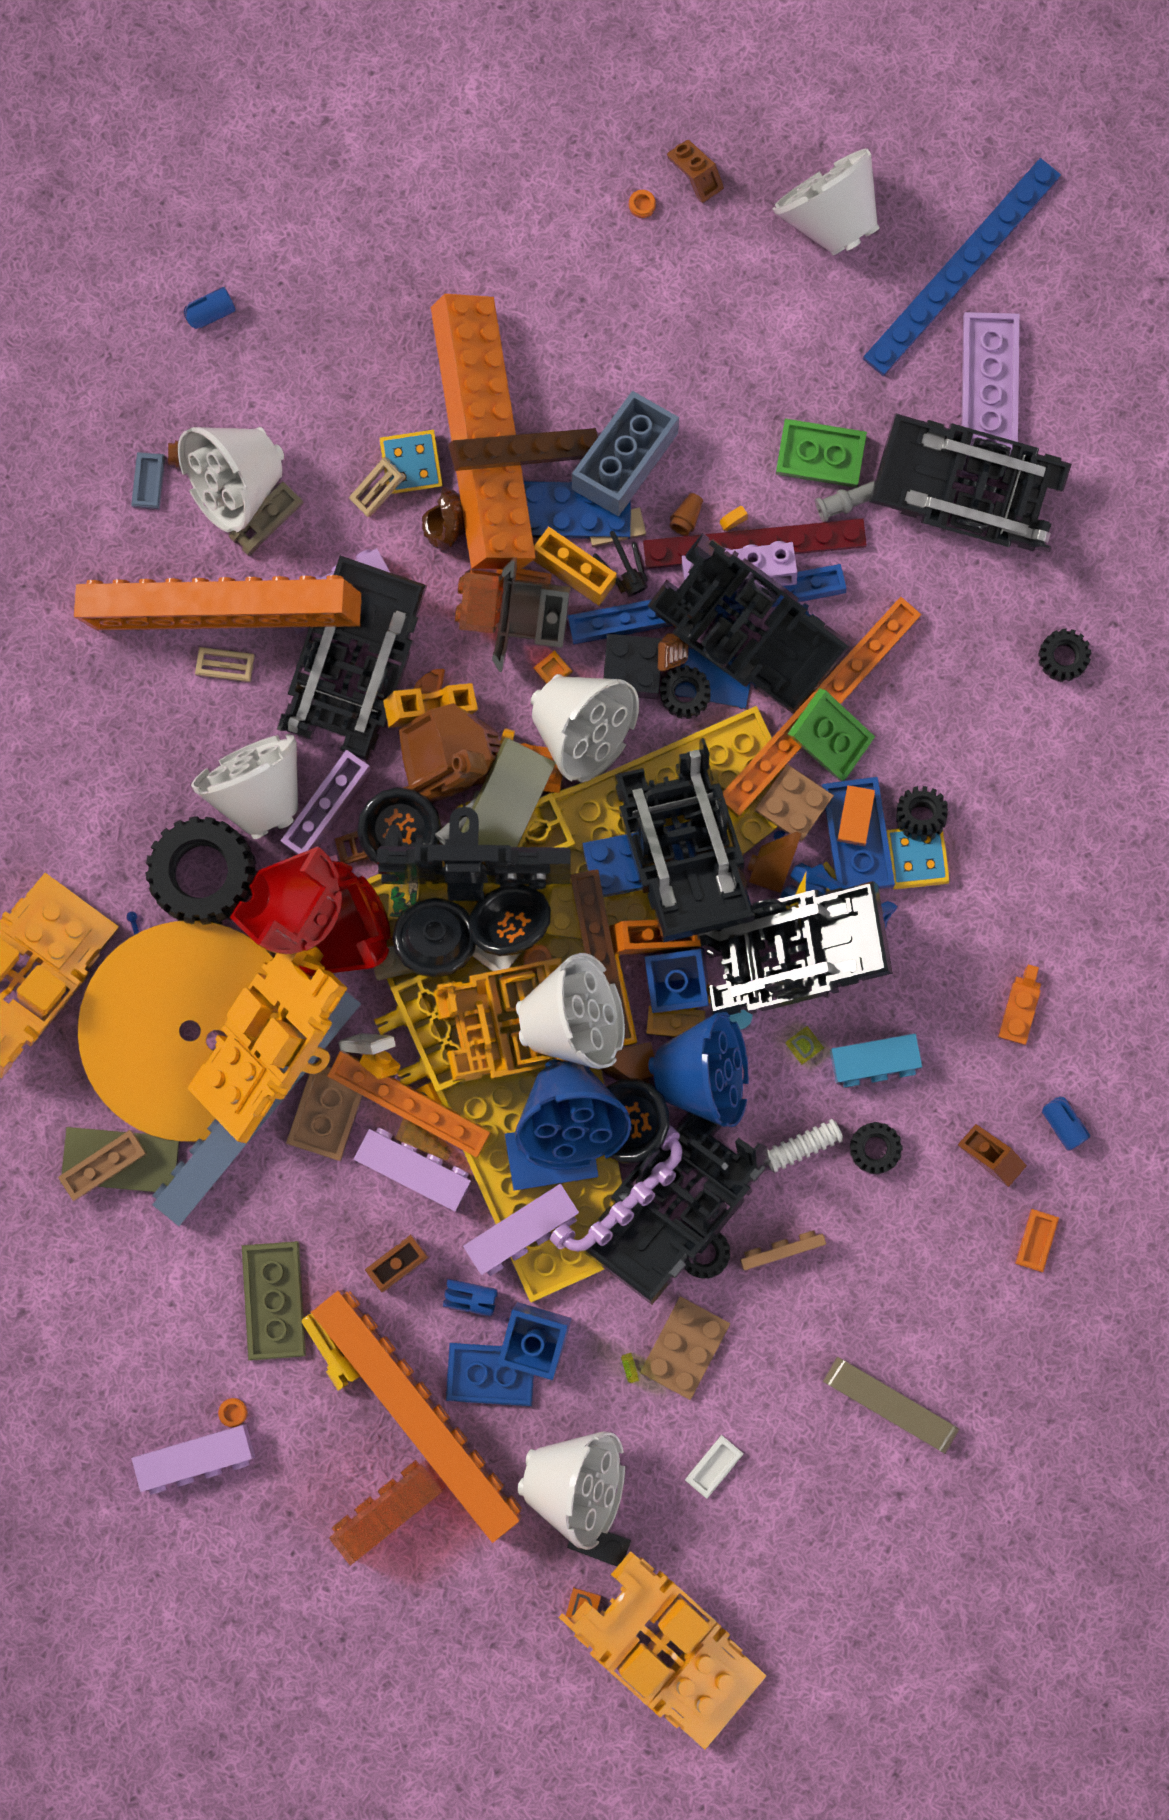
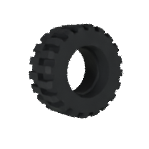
M198 816L189 817V821L186 822L179 820L173 823L175 827L170 830L164 829L160 833L162 838L158 842L154 840L150 847L153 849L152 855H147L146 864L148 865V871L145 874L146 881L150 884L148 889L152 897L156 899L157 904L165 912L179 921H185L190 924L200 921L205 925L211 923L222 924V921L227 918L231 920L230 916L240 901L247 902L248 897L252 896L249 885L257 874L255 870V864L257 863L251 847L237 830H234L223 821H216L212 817L200 819ZM200 846H208L218 850L224 856L228 866L227 878L222 887L214 894L204 898L192 897L183 892L176 879V869L181 858L191 849Z

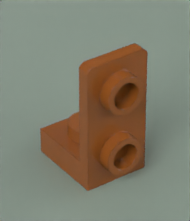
M690 140L684 141L667 153L669 160L689 177L695 195L701 203H704L724 189L716 164Z

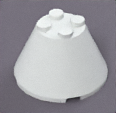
M867 148L856 151L834 162L835 166L830 172L822 176L819 171L792 189L775 204L776 208H772L774 213L827 249L832 255H836L844 249L848 251L861 243L859 239L864 234L869 236L880 228L877 224L871 153Z
M193 427L184 431L178 442L180 468L183 475L188 474L193 486L189 490L193 499L205 516L225 532L236 531L237 533L243 530L282 477L281 460L284 459V453L279 445L272 443L261 427L256 429Z
M557 674L542 690L535 691L531 697L533 722L560 773L570 781L586 782L599 776L609 768L624 750L626 744L623 743V740L629 728L634 730L639 713L637 691L631 684L621 679L564 677Z
M286 734L287 739L280 740L278 735L262 739L218 760L221 766L211 772L207 768L193 780L191 786L194 792L246 833L251 834L253 839L263 837L273 827L278 826L281 829L294 822L292 816L298 810L297 742L291 734Z
M578 953L570 956L522 1001L517 1002L516 1011L521 1028L519 1039L523 1046H529L537 1053L595 1069L607 1068L617 1061L614 1057L618 1050H622L625 1035L623 1008L615 983L609 984L603 973L607 969L597 958L587 953Z
M602 1431L540 1447L537 1450L531 1449L527 1453V1466L524 1478L520 1480L518 1485L519 1495L524 1496L528 1505L578 1548L589 1550L599 1544V1541H596L602 1532L608 1533L617 1514L625 1478V1466L620 1465L619 1453L624 1451L619 1438L613 1433Z

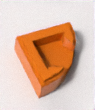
M434 669L426 673L416 682L414 689L421 688L422 694L442 690L445 669Z

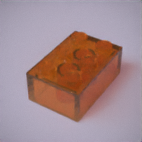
M469 569L465 572V575L459 578L458 594L463 595L462 603L456 606L455 622H460V630L494 633L498 629L504 581L502 571Z

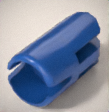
M221 287L190 302L184 308V316L189 325L197 329L235 312L236 308L227 289Z
M1056 1097L1043 1107V1115L1067 1151L1076 1148L1090 1138V1133L1065 1097Z
M447 1279L446 1286L448 1289L445 1290L444 1296L446 1299L443 1301V1307L488 1317L493 1315L496 1305L492 1304L495 1303L498 1295L496 1288Z

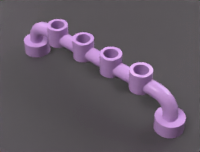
M669 1125L664 1144L661 1146L664 1151L671 1150L669 1158L665 1162L658 1163L645 1181L637 1183L632 1188L631 1194L628 1197L614 1204L609 1214L602 1221L594 1223L584 1238L575 1240V1232L567 1224H562L552 1233L550 1237L551 1242L558 1249L566 1247L571 1251L577 1252L587 1250L596 1242L600 1246L607 1244L613 1236L609 1229L617 1222L621 1226L627 1225L634 1216L631 1209L638 1202L642 1206L648 1205L655 1197L652 1189L659 1182L663 1186H667L675 1179L676 1173L672 1170L678 1165L682 1157V1147L678 1141L680 1134Z

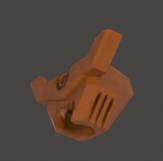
M454 703L430 709L399 728L402 759L409 786L403 788L419 792L433 804L436 801H441L466 791L471 786L483 784L501 747L498 732Z

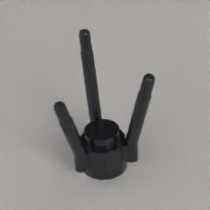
M611 531L610 536L627 571L621 575L622 581L616 577L615 584L621 594L626 592L628 597H632L648 588L646 582L649 580L644 572L637 543L632 542L637 566L636 570V568L632 569L615 531ZM593 554L595 559L610 568L598 554Z

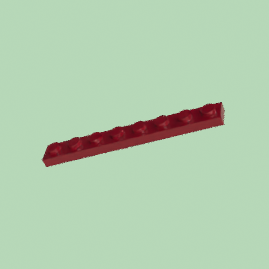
M864 518L705 534L710 538V541L713 539L722 547L729 548L730 550L741 549L747 545L765 546L776 541L793 542L794 554L865 548L867 546ZM700 535L643 540L646 569L682 566V556L686 555Z

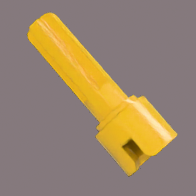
M310 1313L304 1317L302 1324L329 1365L326 1367L328 1369L326 1373L337 1391L347 1386L348 1381L352 1382L359 1378V1373L348 1359L341 1354L336 1344L314 1316Z

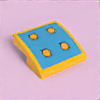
M434 429L379 437L382 459L387 457L391 461L390 463L395 465L398 471L406 476L391 494L443 486ZM392 476L388 480L386 485H388L394 479V476Z
M899 829L886 830L895 881L893 890L949 884L943 832L940 835L936 833L934 839H930V836L927 835L926 841H921V836H917V840H913L911 833L906 837L903 834L904 829L901 831Z

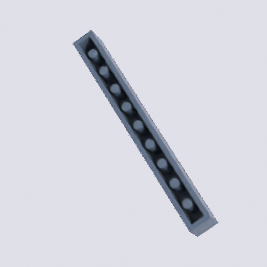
M348 992L344 993L328 1019L332 1022V1025L318 1045L319 1047L325 1049L361 1005ZM311 1056L308 1062L313 1064L318 1057ZM285 1066L283 1069H280L285 1073L288 1069V1066ZM302 1071V1072L300 1073V1075L298 1076V1078L296 1079V1081L294 1082V1084L292 1085V1087L290 1088V1090L288 1091V1093H289V1092L291 1091V1089L295 1086V1084L300 1080V1078L304 1075L305 1072ZM275 1099L274 1103L272 1104L267 1114L254 1131L251 1138L259 1130L263 1123L268 1119L272 1112L277 1108V1106L281 1103L282 1100ZM217 1119L207 1128L211 1133L206 1140L203 1141L199 1138L189 1150L193 1155L185 1164L181 1160L170 1173L174 1176V1179L167 1186L162 1183L152 1195L156 1199L152 1205L178 1226L182 1224L246 1145V1143L236 1141Z

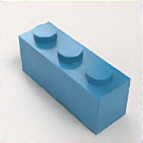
M916 1034L837 1047L830 1050L836 1084L843 1083V1088L860 1085V1079L871 1078V1083L888 1080V1074L899 1073V1078L916 1075V1069L922 1068Z

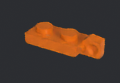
M1028 964L1023 978L1016 976L1011 986L997 1038L1026 1045L1041 992V983L1035 982L1039 967Z

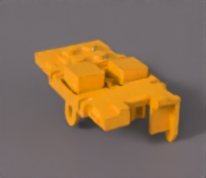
M316 946L307 951L293 954L277 953L272 961L264 962L262 968L267 972V975L257 973L250 986L242 990L227 1013L228 1020L222 1027L227 1037L217 1035L214 1052L208 1061L203 1063L187 1088L238 1142L247 1144L275 1099L282 1100L285 1098L302 1071L309 1074L319 1073L326 1068L330 1061V1055L327 1050L318 1045L330 1029L332 1022L328 1018L346 992L347 987L334 974L324 970L325 967L320 963L324 955ZM299 966L316 970L313 978L311 979ZM272 1013L279 1014L278 1019H268ZM287 1019H288L293 1025H291V1024H289V1023H286ZM264 1028L253 1046L254 1041L249 1036L256 1038L261 1029ZM311 1056L320 1058L315 1064L308 1062ZM285 1066H288V1069L285 1073L280 1069H283Z
M616 954L615 960L630 1038L624 1039V1047L636 1044L637 1037L619 956ZM561 958L469 976L468 983L462 984V981L456 983L452 981L437 985L434 995L439 1020L455 1019L461 1050L447 1052L453 1082L465 1079V1082L482 1078V1075H489L490 1080L496 1079V1077H507L545 1068V1064L551 1060L552 1056L537 1053L529 1046H523L519 1039V1032L509 1034V1040L515 1067L520 1069L514 1070L507 1033L501 1034L500 1028L520 1024L519 1018L498 1022L497 1015L502 1014L495 976L536 968L540 984L562 964ZM533 971L498 978L504 1012L516 1011L517 1002L522 1001L537 987Z
M630 1551L611 1573V1576L623 1586L620 1588L622 1591L615 1600L613 1598L610 1600L612 1604L605 1612L602 1610L599 1613L585 1601L570 1619L563 1613L558 1618L575 1632L574 1636L587 1648L590 1646L593 1649L589 1654L655 1714L660 1718L664 1715V1718L674 1727H680L706 1750L765 1679L766 1675L741 1653L743 1650L730 1638L727 1639L730 1634L663 1572L659 1571L655 1574L653 1572L654 1568L642 1557L638 1558ZM679 1593H680L689 1603H691L702 1615H704V1616L708 1619V1621H706V1620H705L695 1609H693L681 1596H679ZM649 1620L653 1624L658 1620L660 1631L657 1635L644 1626ZM640 1630L651 1638L647 1646L643 1643L639 1644L640 1639L636 1635ZM670 1640L683 1651L680 1657L667 1646ZM661 1650L666 1652L675 1661L671 1667H667L657 1656ZM616 1668L622 1676V1678L614 1671Z

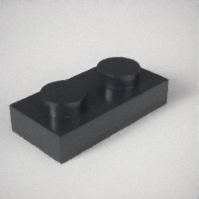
M608 1531V1533L602 1532L596 1540L599 1541V1544L592 1549L578 1548L570 1541L567 1548L617 1567L626 1557L631 1540Z

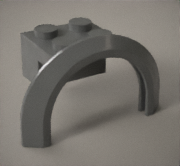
M513 558L502 571L504 581L496 645L492 656V661L499 672H502L504 668L509 636L533 639L537 645L560 648L563 647L571 587L516 580L517 558Z

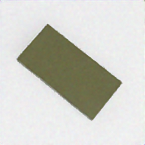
M504 738L495 761L472 807L479 819L478 845L518 846L556 764L554 761L509 738ZM468 818L461 832H467L469 830Z
M66 1127L61 1175L126 1132ZM134 1133L147 1155L98 1187L156 1192L162 1183L168 1186L174 1179V1176L170 1173L178 1165L180 1141L167 1140L149 1134Z
M299 1241L241 1245L248 1361L306 1356L305 1328L302 1324L304 1312Z

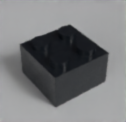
M607 634L603 679L624 680L635 688L638 698L658 700L660 681L658 644L663 638Z

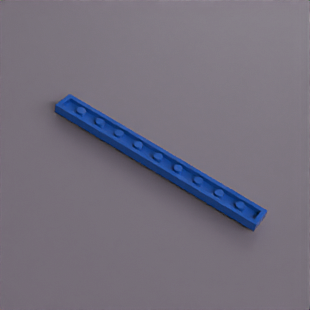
M1039 158L863 356V360L884 377L1058 181L1061 174L1042 158Z
M841 564L797 572V584L783 586L799 598L798 602L845 594L847 590ZM734 592L731 598L724 595L722 599L731 608L741 613L745 607L735 600L737 592ZM780 595L772 607H776L784 596ZM651 600L568 615L573 645L607 639V634L628 635L673 625H668L656 616L654 611L647 607ZM719 604L714 608L719 612L715 618H718L721 613L727 616L731 615Z

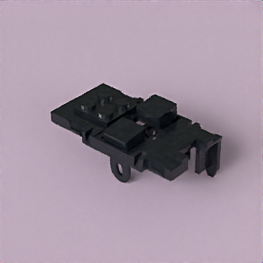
M702 533L685 555L686 559L692 563L687 578L679 588L666 580L647 607L654 611L655 615L668 625L671 624L675 627L673 631L675 636L745 687L752 683L754 688L763 695L771 697L794 714L850 648L851 643L829 626H825L826 623L814 614L810 615L809 611H807L808 604H800L798 602L799 598L746 558L743 560L738 558V552L734 551L732 554L728 551L725 552L726 549L713 539L710 541V538ZM751 572L749 577L746 579V581L735 594V600L745 607L742 610V612L739 613L735 609L731 608L722 598L724 597V595L731 598V596L734 594L737 588L741 585L744 579ZM780 595L784 596L765 620L764 624L769 627L766 631L747 619L751 612L762 619ZM717 604L722 606L726 612H728L736 618L735 621H733L727 615L721 613L718 616V618L714 621V623L711 625V627L708 629V631L705 633V635L702 637L701 644L697 642L699 637L703 634L706 628L710 625V623L719 613L714 609L717 606ZM742 624H745L749 629L760 634L762 637L758 641L752 637L732 664L729 665L728 662H730L748 638L749 632L741 627Z
M464 806L455 809L450 816L449 839H445V845H425L423 835H417L416 843L409 845L407 842H403L399 825H390L385 836V846H380L377 849V864L382 884H426V881H432L433 884L447 883L449 901H484V883H495V885H500L502 889H516L517 885H529L530 889H545L546 885L571 884V850L568 847L478 845V815L472 808ZM462 817L469 819V830L467 832L459 830V820Z
M688 1112L678 1123L676 1129L680 1134L678 1141L682 1147V1157L678 1165L672 1170L676 1173L675 1179L667 1186H663L659 1182L652 1189L655 1197L648 1205L642 1206L638 1202L631 1209L634 1216L627 1225L621 1226L617 1222L609 1229L613 1236L607 1244L600 1246L596 1242L593 1246L582 1252L653 1305L672 1282V1278H676L684 1269L688 1261L694 1263L697 1260L695 1255L698 1252L702 1254L744 1203V1196H749L752 1193L751 1182H755L771 1162L767 1146L763 1143H758L753 1148L738 1137L735 1141L736 1154L713 1137L722 1126ZM661 1147L658 1150H653L645 1160L641 1161L613 1193L611 1196L612 1202L616 1204L628 1197L634 1187L632 1183L635 1180L636 1184L645 1181L658 1163L665 1162L669 1158L671 1150L664 1151ZM693 1170L697 1175L683 1189L681 1187L684 1183L682 1171L688 1175ZM704 1178L706 1180L703 1185L704 1188L694 1198L689 1192L694 1185ZM675 1195L677 1198L670 1204L664 1215L658 1210L665 1206L671 1197ZM682 1201L687 1204L688 1207L680 1215L681 1221L677 1218L674 1221L669 1219L674 1209ZM613 1205L604 1211L599 1217V1221H602L609 1214Z

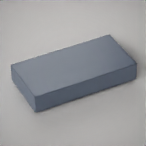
M137 452L131 503L133 508L160 510L165 465L164 454Z

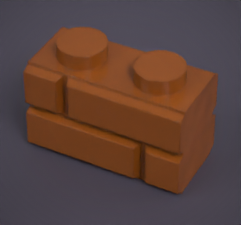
M410 1234L399 1245L393 1247L368 1266L365 1271L381 1293H384L430 1257L416 1238Z

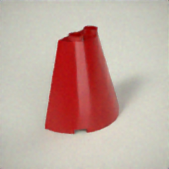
M315 847L263 868L257 872L249 885L252 891L251 899L247 902L240 901L230 918L257 945L268 951L280 954L307 951L327 937L338 919L341 909L342 892H339L337 869L330 857L320 847Z
M332 861L339 875L337 880L339 892H342L340 913L333 929L322 942L316 945L324 955L320 963L325 967L324 970L331 973L376 967L386 959L390 950L386 947V941L391 938L386 911L376 891L363 875L357 877L351 872L352 867L339 861ZM299 966L309 976H314L316 970Z

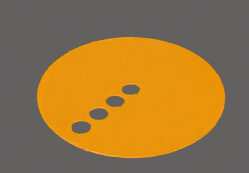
M175 921L156 925L139 932L120 944L106 957L91 978L82 1000L78 1019V1043L82 1064L90 1083L101 1100L123 1121L149 1135L174 1141L194 1142L199 1138L206 1140L211 1133L207 1128L216 1118L187 1088L203 1063H206L214 1052L206 1044L207 1035L213 1030L224 1032L222 1027L228 1020L227 1013L242 990L250 986L257 973L267 975L262 965L264 962L272 961L273 957L264 948L257 945L251 938L241 932L216 923L203 925L200 921H195L194 924L186 923L185 921ZM272 1013L268 1019H278L279 1014ZM287 1019L286 1023H289V1024L293 1025V1024ZM192 1020L199 1024L201 1032L196 1040L185 1041L182 1039L179 1028L183 1022ZM264 1028L261 1029L256 1038L249 1036L254 1041L253 1046Z

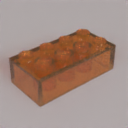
M417 1460L413 1461L400 1472L403 1478L398 1482L392 1478L377 1491L380 1494L378 1498L373 1500L371 1496L354 1509L357 1514L353 1518H350L347 1514L331 1528L334 1533L329 1539L350 1566L444 1491L446 1486L425 1460L420 1464Z

